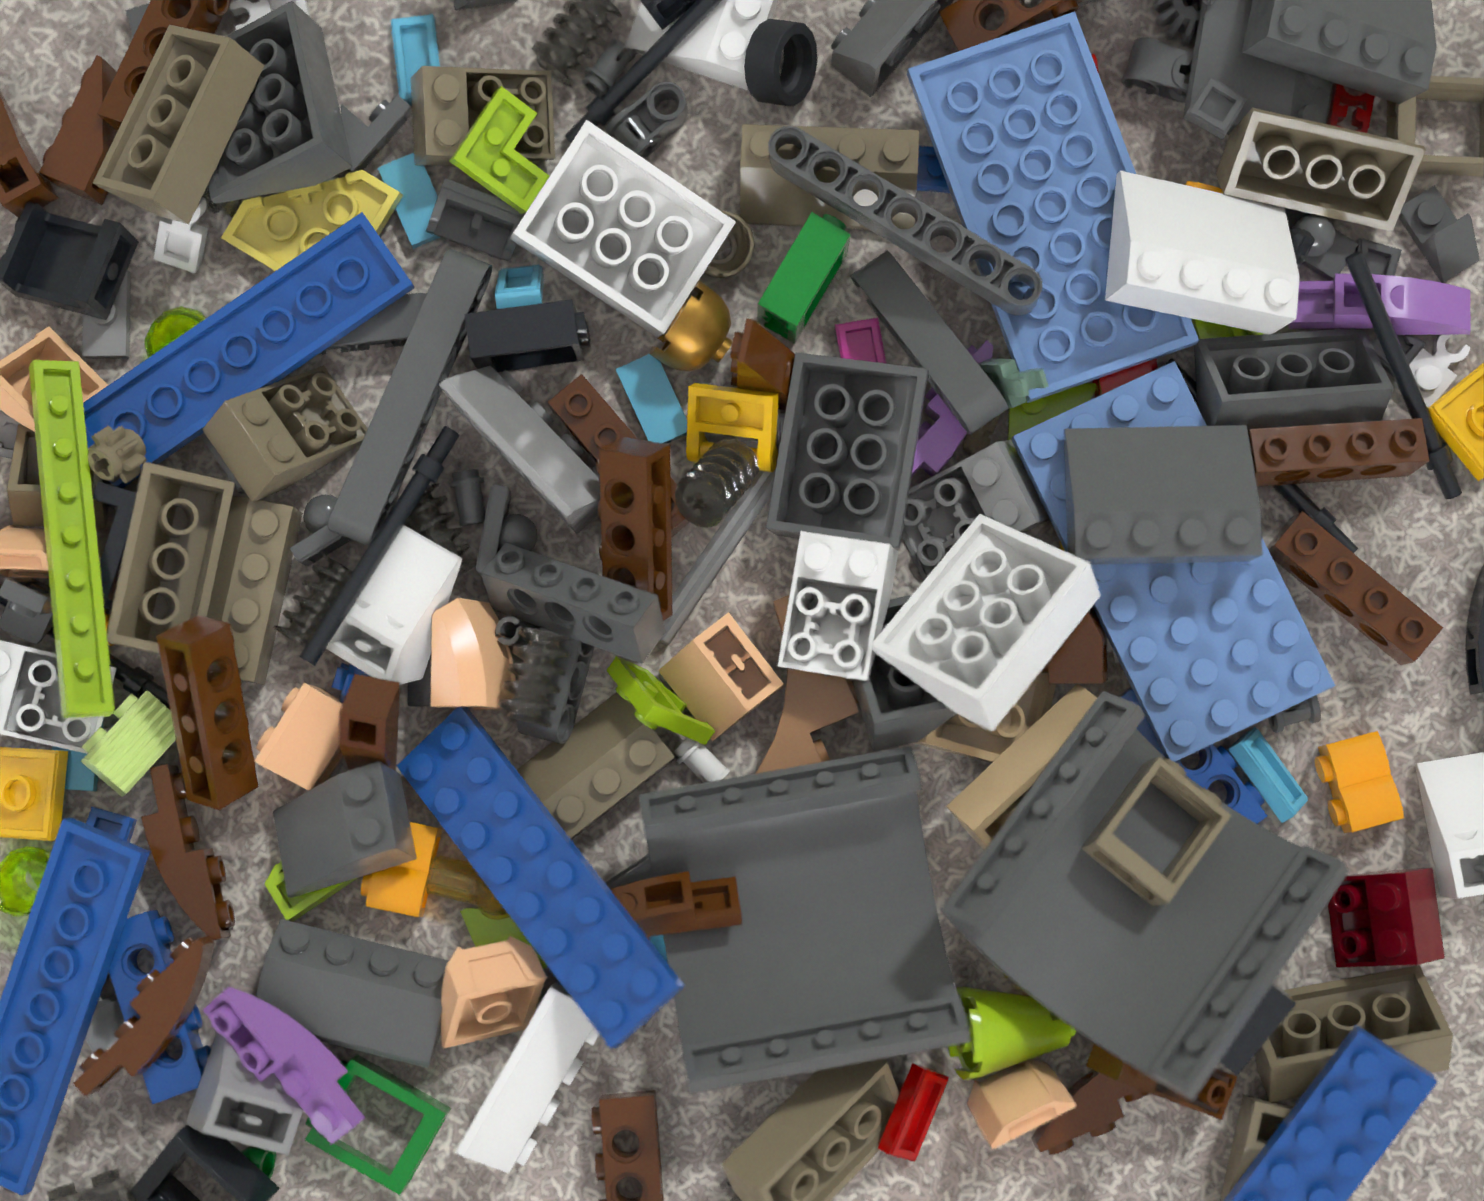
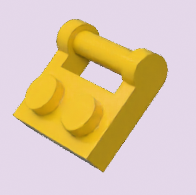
M693 383L688 386L687 460L703 463L705 459L746 464L757 466L759 471L774 472L778 459L776 438L779 393ZM705 432L758 439V448L708 442Z

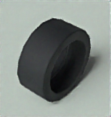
M767 19L760 23L751 35L745 56V80L750 94L758 102L794 107L802 102L809 93L816 75L818 57L817 44L813 32L805 23ZM783 51V64L779 75L780 58Z

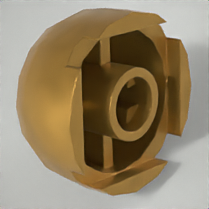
M698 281L693 288L698 294L695 297L691 296L689 300L686 299L666 332L657 337V339L664 343L661 349L652 347L650 350L651 356L676 370L688 372L698 370L704 367L711 359L719 363L733 342L727 337L731 326L729 308L723 298L701 281Z

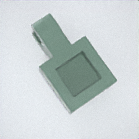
M990 358L978 363L999 390L1008 408H1014L1027 402L1025 396L1029 395L1028 390L1048 387L1043 368L1019 372L1015 359Z

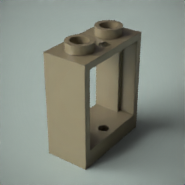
M1431 76L1427 91L1401 104L1387 100L1386 138L1415 144L1416 100L1480 103L1479 157L1424 155L1417 174L1484 177V78Z
M1156 757L1142 764L1081 847V849L1152 907L1168 904L1232 816L1221 807L1222 801L1219 797L1205 788H1197L1185 778L1186 772L1180 765L1170 759H1162L1161 757ZM1150 782L1199 822L1162 874L1113 835V832Z

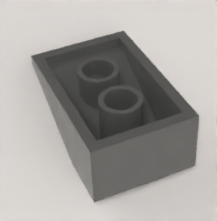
M381 761L337 774L273 811L287 896L290 898L417 859L401 774Z

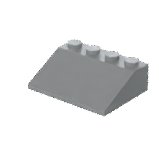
M491 366L446 378L439 384L463 417L576 534L582 531L598 515L600 476L597 472V464L590 469L579 458L584 453L582 448L567 433L560 438L549 427L554 420L536 401L529 406L518 395L523 388L509 372L504 370L499 375Z

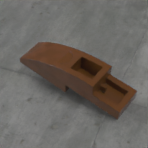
M166 764L152 767L150 772L159 813L141 816L154 861L168 889L195 925L207 936H210L212 940L230 937L229 927L235 926V914L231 901H224L220 883L226 881L223 859L220 855H214L213 848L195 851L194 843L199 842L200 839L199 828L196 818L193 815L188 816L185 803L187 795L182 772H179L178 765Z
M687 871L644 879L610 889L650 941V936L742 925L736 876L691 882L690 873Z
M210 936L200 937L195 941L192 937L185 939L171 952L169 956L174 961L162 973L157 969L153 970L135 987L140 994L129 1004L141 1018L139 1019L136 1015L129 1018L115 1031L114 1036L118 1040L106 1052L102 1048L97 1049L79 1066L84 1073L73 1084L85 1097L100 1091L123 1068L132 1078L145 1073L170 1045L190 1015L203 988L215 944Z
M1092 1069L1067 1090L1076 1107L1040 1125L1031 1139L1040 1153L1048 1150L1049 1155L1061 1153L1075 1145L1073 1142L1074 1138L1088 1132L1091 1137H1097L1115 1129L1116 1124L1114 1121L1125 1117L1118 1099L1124 1097L1126 1102H1131L1150 1093L1118 1082Z

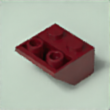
M1433 867L1346 875L1328 902L1336 968L1420 965L1445 958Z

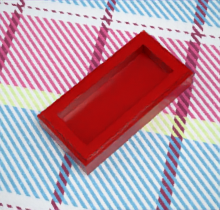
M912 1063L877 1149L888 1155L915 1162L948 1083V1076Z

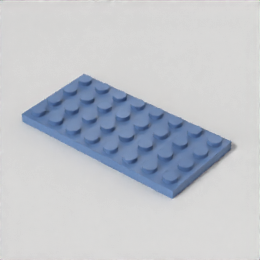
M1075 12L908 68V80L962 226L1033 268L1042 280V291L1037 304L1027 314L1012 315L991 303L1011 359H1015L1019 372L1034 368L1044 369L1048 387L1028 390L1029 395L1025 396L1028 403L1185 349L1199 342L1191 318L1105 300L1116 175L1119 171L1136 174ZM975 259L981 276H987L993 272V267L989 261ZM1014 282L1008 286L1010 295L1015 299L1025 300L1032 296V291L1026 283Z
M1175 361L1018 433L1011 438L1065 552L1068 553L1064 429L1207 426ZM1263 538V555L1250 562L1091 565L1100 593V597L1092 607L1165 757L1174 762L1335 686Z

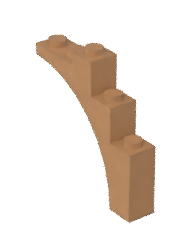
M790 595L773 601L782 636ZM786 668L784 708L774 741L756 773L830 761L822 740L818 739L813 742L810 734L859 713L856 705L858 700L851 678L845 679V677L832 675L825 677L824 674Z

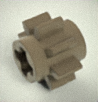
M108 425L92 436L95 444L88 448V461L97 476L104 480H110L112 483L121 478L122 481L127 483L141 473L140 465L146 462V447L136 432L124 429L123 426L113 430Z

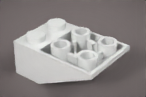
M403 525L326 649L374 678L400 682V684L423 679L431 655L432 614L437 609L448 604L462 558Z
M801 531L778 667L868 681L876 654L870 645L879 636L883 628L891 598L899 551L890 544Z
M0 640V734L88 754L82 746L102 726L104 716L62 718L56 653ZM110 666L111 682L113 684L117 668Z
M1484 752L1415 763L1440 896L1458 899L1484 894Z

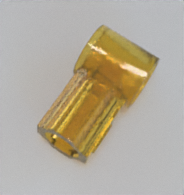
M441 855L434 857L426 882L427 894L477 905L480 912L490 919L500 920L510 916L469 862Z

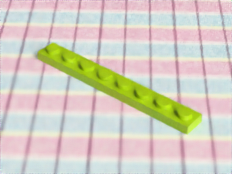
M33 360L29 365L62 718L110 716L115 711L79 361Z

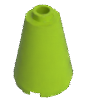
M965 986L956 987L968 1023L970 1042L948 1046L950 1057L959 1056L962 1068L955 1069L957 1075L963 1080L976 1079L1069 1045L1071 1037L1075 1036L1076 1030L1061 1019L1052 1020L1049 1010L1031 996Z

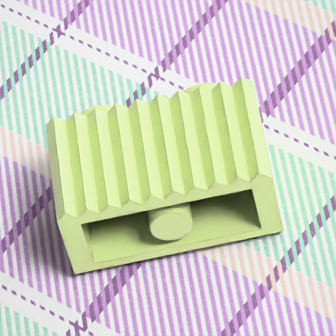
M147 690L139 698L131 693L113 713L119 718L108 732L99 727L82 746L88 754L80 762L121 797L132 789L176 740L170 709Z

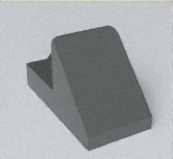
M396 95L390 103L387 100H383L369 116V120L372 122L369 127L341 104V117L353 166L347 169L348 173L364 170L412 116L411 106L399 95Z
M1435 185L1403 205L1398 218L1441 283L1446 282L1480 260L1471 216L1468 213L1457 220Z
M5 578L0 589V596L9 601L0 618V629L30 643H40L54 625L50 586L33 578Z

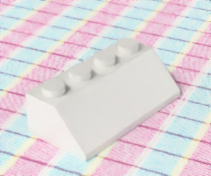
M559 981L554 983L546 993L458 1146L457 1154L506 1173L511 1171L516 1162L524 1167L537 1144V1141L530 1138L539 1122L545 1126L548 1125L560 1104V1101L553 1098L560 1084L564 1082L570 1086L583 1064V1061L576 1058L584 1042L593 1046L599 1036L598 1031Z

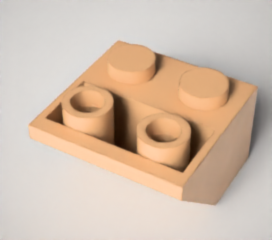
M729 612L695 637L658 670L676 695L687 704L686 708L698 721L707 722L714 728L715 733L710 738L712 741L784 686V683Z
M303 683L300 689L295 687L282 704L281 710L285 713L275 728L270 726L261 736L256 747L260 752L254 761L308 791L327 781L343 757L339 745L340 709L343 703L324 689Z

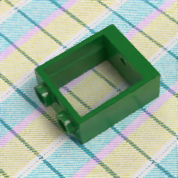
M811 212L758 302V324L793 344L797 342L847 257L851 234L845 231L847 227L842 221L829 214H823L820 217Z
M360 1055L351 1058L349 1063L342 1060L340 1063L347 1069V1072L336 1082L346 1094L358 1076L423 1113L424 1116L393 1170L339 1139L331 1145L324 1135L320 1134L313 1127L309 1117L305 1125L311 1127L305 1141L396 1194L401 1195L409 1185L451 1108Z

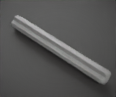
M758 470L673 594V615L663 621L666 632L659 640L661 644L669 645L771 497L775 471L764 472Z

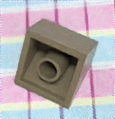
M18 424L7 487L13 525L44 527L35 432L22 424ZM90 467L93 495L98 481L109 485L110 481L97 476ZM93 499L96 528H106L108 506Z

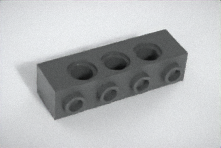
M509 543L503 545L481 572L493 610L641 664L666 632L657 595Z

